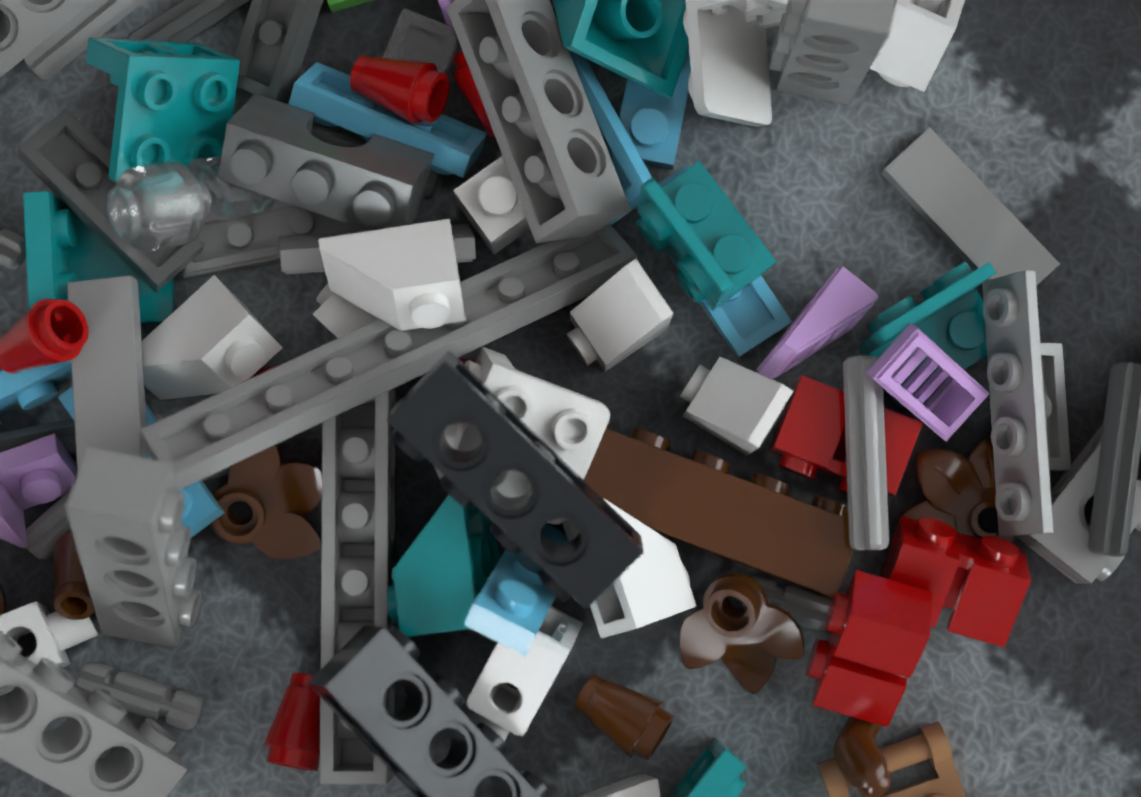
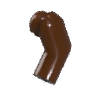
M849 716L835 741V758L849 783L853 787H857L863 796L879 797L886 793L892 781L891 774L887 770V762L874 740L882 726Z

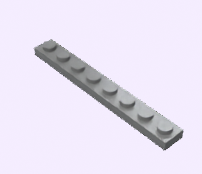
M611 225L604 226L588 237L546 242L460 282L466 321L443 324L436 328H417L400 331L379 319L140 429L144 445L153 460L171 463L176 491H179L427 373L448 351L458 358L591 295L624 266L638 259V255Z

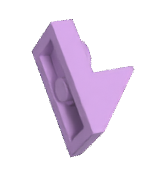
M55 433L0 453V539L20 548L28 547L23 510L64 496L73 488L78 474L76 462Z

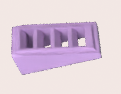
M845 267L837 268L809 300L756 370L759 374L770 379L779 377L852 330L878 300L877 293Z
M912 323L906 327L866 372L945 441L953 435L990 394Z

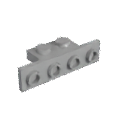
M1024 270L982 283L988 363L987 379L989 382L992 424L991 442L993 446L996 485L995 505L998 516L999 537L1053 533L1049 472L1071 470L1063 346L1061 343H1040L1036 272Z

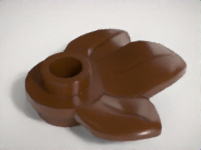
M983 439L974 447L968 459L960 454L944 449L921 450L916 454V472L926 501L913 506L901 516L917 521L924 517L935 518L949 524L956 532L980 539L984 536L999 537L998 526L993 532L987 533L978 525V515L983 509H991L997 515L992 442L988 439ZM1001 536L1000 538L1012 542L1016 536Z
M276 444L229 467L228 482L220 486L213 494V497L225 512L210 523L213 531L219 537L235 544L252 542L265 555L284 560L310 555L322 547V540L317 530L305 516L322 499V469L308 462L298 461L281 464ZM244 501L250 505L253 514L248 519L239 520L231 514L229 506L233 502Z
M728 573L717 577L710 584L704 595L703 607L689 614L684 620L680 631V651L684 665L688 669L710 665L721 657L723 663L748 692L755 694L766 684L774 672L777 657L790 660L803 658L804 637L800 626L788 612L768 603L764 590L755 580L743 574ZM728 596L740 599L747 606V609L740 610L733 607L728 600Z

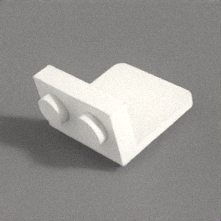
M685 0L686 10L683 16V24L689 40L691 66L688 88L697 113L706 117L754 127L769 125L772 122L766 28L780 25L782 15L786 12L788 0Z
M482 346L476 361L467 360L464 365L584 480L609 422L610 412L608 408L600 401L520 372L513 367L504 354ZM453 423L444 430L447 442L456 450L471 451L482 443L480 432L469 423ZM435 467L437 474L441 479L444 475ZM517 470L503 471L493 480L498 492L506 497H520L531 488V482L528 477ZM554 518L549 520L548 523L560 524L567 518Z

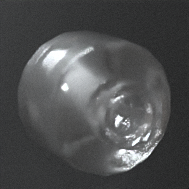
M175 161L127 169L120 174L115 188H112L107 196L108 217L115 234L120 239L127 240L135 249L143 252L186 245L196 240L204 227L205 217L211 211V198L205 183L200 179H196L194 173L186 165Z

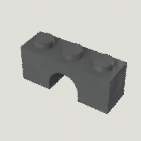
M256 93L227 122L218 180L368 231L411 225L422 208L434 153L374 134L366 144L358 147H340L325 143L311 134L315 113Z

